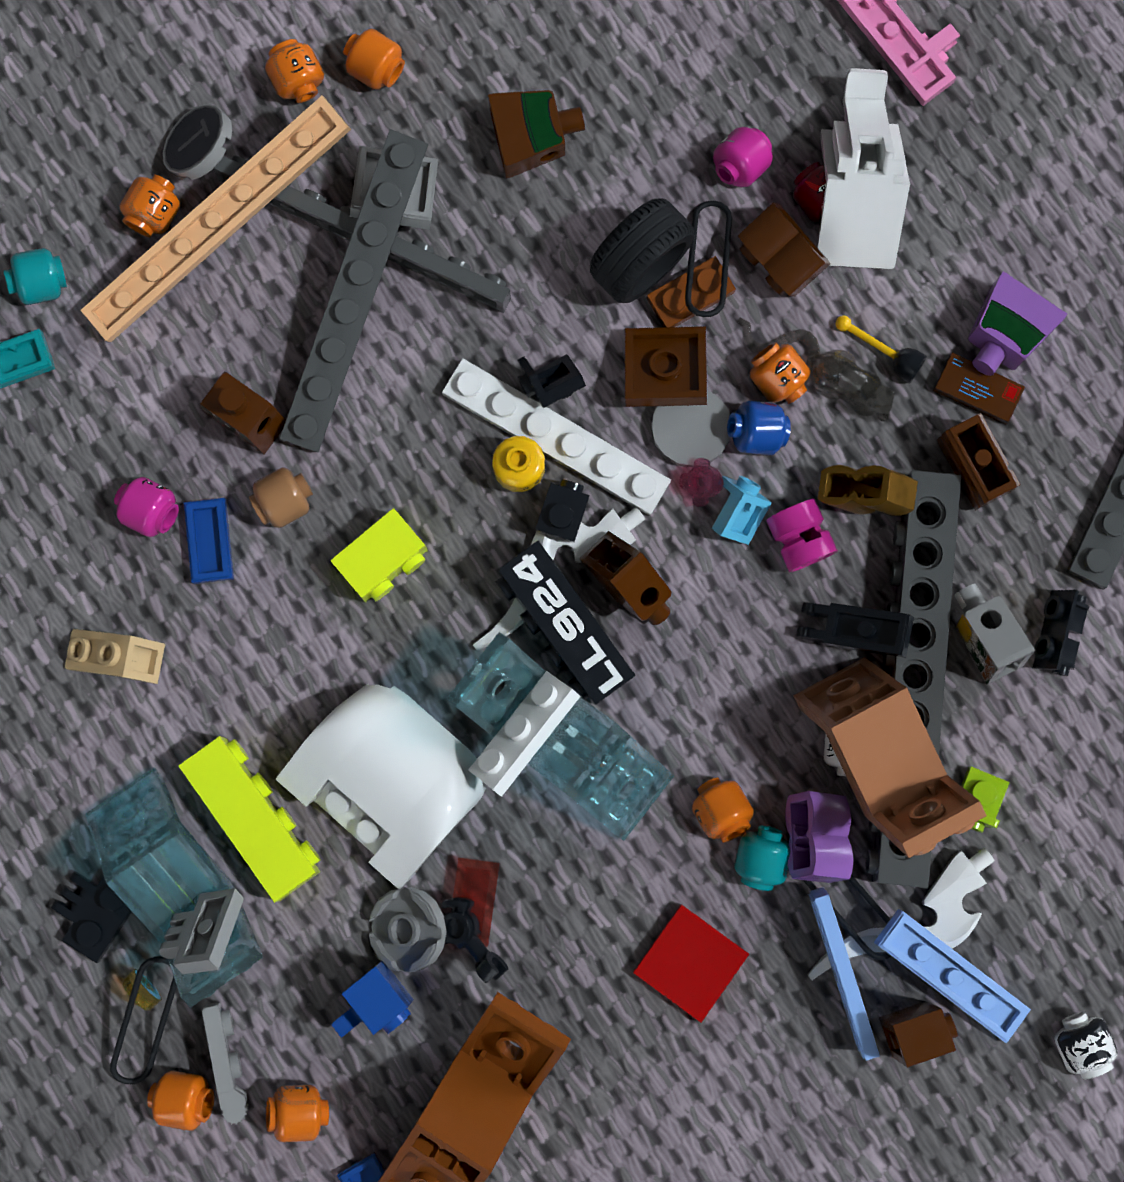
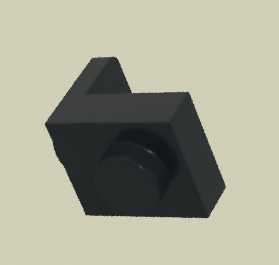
M567 354L536 371L531 367L525 356L517 359L523 372L517 376V379L528 398L535 395L543 408L560 399L568 398L575 391L586 386L580 371Z
M561 479L559 485L550 483L535 530L575 543L590 495L582 493L584 486L565 479Z

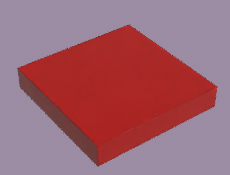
M680 904L633 973L702 1023L745 962L749 953Z

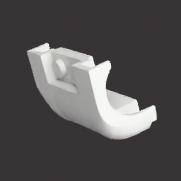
M369 684L363 686L338 705L313 730L276 778L283 787L306 807L315 801L369 849L374 856L368 863L398 889H401L416 874L421 865L443 839L480 801L486 789L483 787V782L468 770L477 758L464 744L412 698L395 686L387 688Z

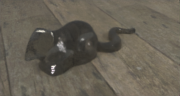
M741 317L739 318L737 323L744 327V342L750 351L758 354L774 342H777L779 346L799 342L808 350L806 365L810 369V381L819 394L831 400H845L859 415L871 416L875 413L882 422L890 419L895 391L885 386L877 374L857 366L852 353L845 350H832L820 354L817 338L810 331L804 329L792 330L767 343H759L751 335V323Z

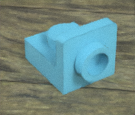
M722 476L719 484L731 494L711 529L722 537L749 545L772 502L759 493L761 486L744 476H739L738 480Z

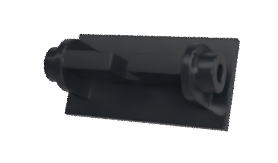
M1051 590L1050 598L1044 606L1045 618L1041 634L1034 646L1035 658L1032 668L1052 670V673L1060 676H1068L1069 671L1074 670L1080 642L1068 638L1069 632L1082 634L1087 611L1089 610V605L1086 604L1087 597L1080 595L1078 590Z

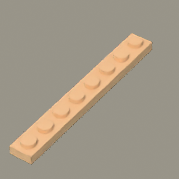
M321 95L83 307L81 312L106 341L112 342L344 137L351 128L327 99Z

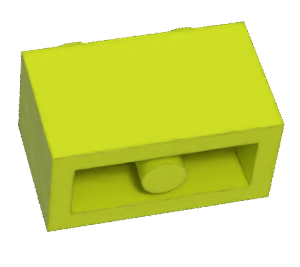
M393 508L330 561L365 603L370 598H373L376 602L393 589L394 585L391 581L404 571L406 575H409L418 569L426 560L422 555L428 550L422 540Z

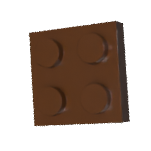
M706 326L625 328L626 407L707 405Z

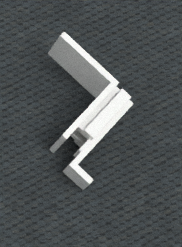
M848 69L843 96L845 121H834L833 130L821 129L820 132L826 188L817 247L831 263L829 266L893 269L896 264L910 181L898 124H889L884 102L888 80L887 71Z

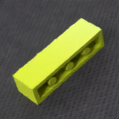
M219 736L181 763L179 768L274 903L280 902L320 873L316 863L321 859L307 840L300 843L291 831L297 825L283 806L279 809L274 807L267 797L273 791L262 775L257 773L253 776L245 766L244 762L249 757L235 739L228 742L225 737Z

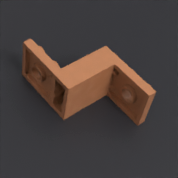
M865 657L793 695L800 710L825 731L865 817L908 858L930 852L935 848L936 843L953 834L967 832L975 825V822L987 816L981 802L947 775L907 687Z

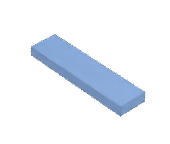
M824 887L809 891V899L857 1049L866 1061L880 1057L829 894Z
M900 909L895 912L874 941L877 946L1006 1044L1031 1010Z

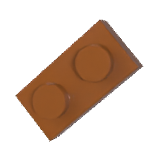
M716 256L694 268L691 302L696 309L701 311L720 301L722 265ZM687 272L649 293L646 297L663 327H676L695 316V314L689 311L685 302ZM729 277L727 278L726 298L736 291Z

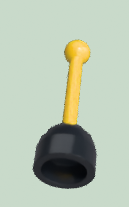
M842 315L836 319L835 325L839 331H849L891 357L896 375L909 384L927 358L925 354L912 348H905L896 352L851 324L848 316Z

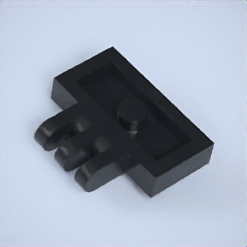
M112 869L107 870L98 885L74 871L69 879L82 887V890L78 893L65 885L60 893L71 900L73 904L71 907H68L64 902L55 899L51 908L73 922L61 941L95 963H99L140 901L145 890Z

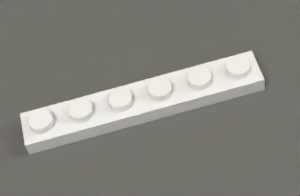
M465 359L461 360L442 391L443 396L512 436H526L534 440L542 448L544 455L631 506L637 507L649 516L653 513L671 482V479L551 409L543 408L539 402L530 397L528 398L522 392Z

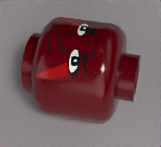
M815 162L803 170L794 180L796 187L793 192V198L808 218L818 223L821 221L826 177L824 164L821 165L819 162Z

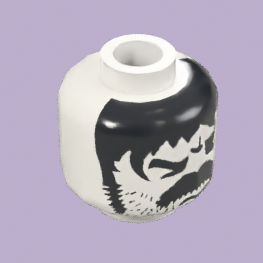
M1080 1012L1062 1020L1064 1028L1055 1034L1054 1040L1068 1072L1080 1074L1082 1079H1091L1103 1075L1114 1068L1112 1062L1117 1058L1118 1050L1103 1019L1097 1017L1088 1018L1086 1012Z

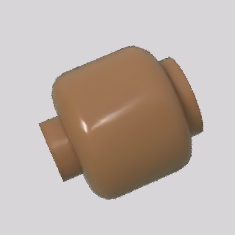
M282 467L255 481L253 484L254 494L249 496V499L264 525L271 523L276 528H282L309 512L307 498L313 495V492L302 473L294 476L289 469Z

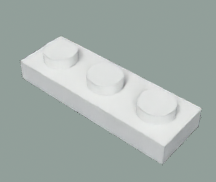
M546 671L468 770L502 797L581 696Z

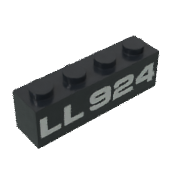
M539 540L496 570L501 578L495 581V583L509 602L516 598L525 611L519 616L530 632L535 635L540 631L549 643L544 648V651L557 668L564 665L573 678L568 681V684L581 696L579 698L581 702L588 698L591 703L596 705L636 676Z

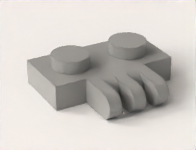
M236 888L200 893L194 911L173 914L170 921L171 927L167 929L164 937L166 942L161 944L159 954L167 959L176 958L173 965L183 975L219 970L244 900L242 895Z

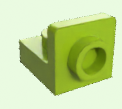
M970 766L967 769L961 786L982 804L987 816L975 822L971 829L983 833L985 827H998L1000 820L996 819L1010 782Z

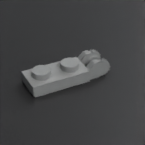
M221 1002L207 1004L202 1010L220 1109L223 1110L222 1115L227 1123L230 1122L231 1125L236 1123L237 1125L247 1115L246 1111H248L247 1106L249 1104L246 1101L248 1098L246 1091L237 1086L235 1078L242 1077V1068L238 1052L230 1053L227 1036L234 1035L231 1011H222Z

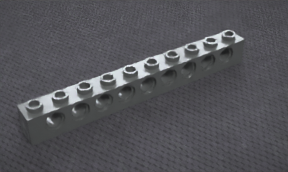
M912 470L907 476L918 481L915 507L912 512L902 515V521H896L894 526L893 544L900 547L899 559L892 562L890 570V585L896 586L895 602H889L887 611L913 616V626L923 632L925 641L921 648L914 647L909 643L906 658L883 655V666L889 667V675L907 687L939 756L961 475ZM918 507H927L933 512V525H924L918 520L916 515ZM921 546L930 552L931 563L929 566H922L915 561L913 557L915 547ZM913 586L921 587L926 591L928 595L926 606L920 607L911 601L910 590ZM906 667H913L919 671L921 684L917 689L910 688L905 684L903 672ZM869 820V830L876 832L874 849L868 848L866 855V873L872 874V882L928 888L931 851L923 855H914L911 858H908L904 853L897 855L890 849L889 839Z

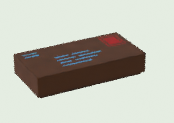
M952 352L933 391L1007 425L1025 386L997 373H994L992 376L985 375L973 366L972 361Z

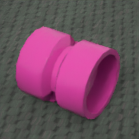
M815 499L793 505L766 520L774 540L782 542L784 545L780 554L789 573L805 568L838 552L829 530H823L820 527L824 518Z

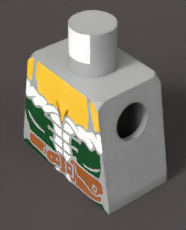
M977 584L969 585L957 592L954 596L964 614H962L956 627L986 685L1022 668L1035 649L1004 600L997 596L986 601ZM982 624L988 625L991 629L984 627Z

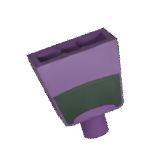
M1003 271L989 289L968 336L970 343L981 349L972 362L973 366L979 372L988 376L994 375L1001 363L1009 369L1015 370L1065 319L1067 313Z

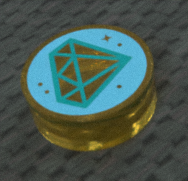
M133 969L122 979V985L129 996L133 988L137 969ZM143 974L135 1003L143 1010L150 1011L162 1001V997Z

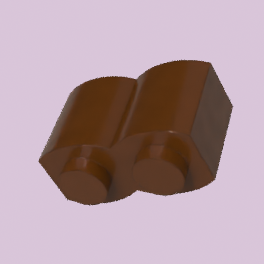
M774 202L738 235V238L743 243L739 248L742 254L754 266L759 262L769 273L765 278L767 283L780 296L786 292L789 296L795 297L831 264L783 207Z

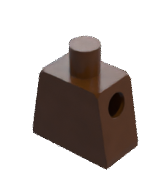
M608 531L579 558L610 595L641 621L648 620L651 625H658L668 618L670 608L665 602L671 597L672 591L639 550Z

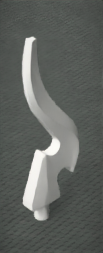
M637 507L621 518L612 509L594 527H588L581 522L575 543L536 531L532 544L539 540L552 560H554L556 551L560 547L568 546L574 552L575 562L581 563L579 558L608 531L630 545L636 542L635 537L630 531L642 523L645 518ZM516 598L500 622L473 644L476 650L498 642L524 623L519 615L525 610Z
M985 848L970 859L962 851L954 854L922 899V905L930 907L936 916L932 925L923 927L952 949L961 944L971 934L982 915L980 912L968 914L962 907V900L966 894L987 884L979 873L995 860ZM870 928L857 933L874 952H885L874 943L884 928ZM851 936L843 940L849 958L867 954ZM827 953L821 957L807 974L812 981L831 968Z

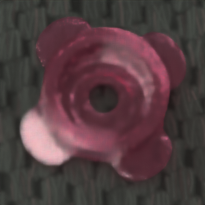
M706 458L696 459L694 467L688 473L681 474L679 478L680 487L687 489L692 496L693 504L697 507L706 506L708 498L715 497L724 485L720 472L715 467L710 466V461ZM700 479H703V486L699 485Z

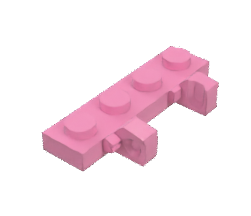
M837 0L922 106L955 82L956 76L945 64L949 59L945 52L955 46L957 38L960 37V34L951 23L929 39L925 32L921 34L897 5V0Z

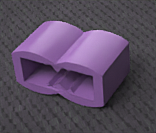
M813 791L789 795L786 802L785 819L790 835L788 843L790 847L788 868L792 879L825 883L850 879L853 869V852L848 839L851 813L846 796Z

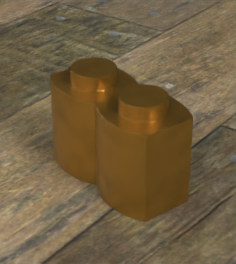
M833 465L821 471L818 500L855 514H869L880 511L889 515H904L914 510L918 481L877 465L865 466L858 470L844 465Z

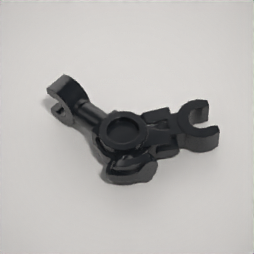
M455 897L442 901V908L452 907V911L443 913L446 926L444 944L451 943L458 946L459 949L466 948L476 962L475 970L482 981L488 983L492 978L498 980L509 968L499 955L490 952L480 940L479 935L482 932L479 930V920L471 912L474 901L466 897Z

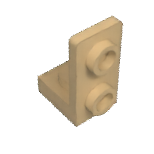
M73 629L67 650L65 668L73 671L117 676L158 684L165 644L130 635Z

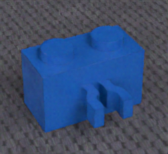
M381 961L342 993L351 1008L331 1025L341 1038L362 1021L373 1035L382 1028L389 1034L411 1014L407 1008L414 999L394 973Z

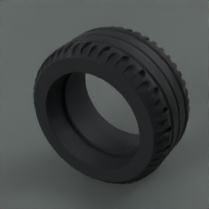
M664 198L652 199L634 210L605 238L592 256L590 273L618 303H630L655 286L680 261L694 240V228L671 202Z

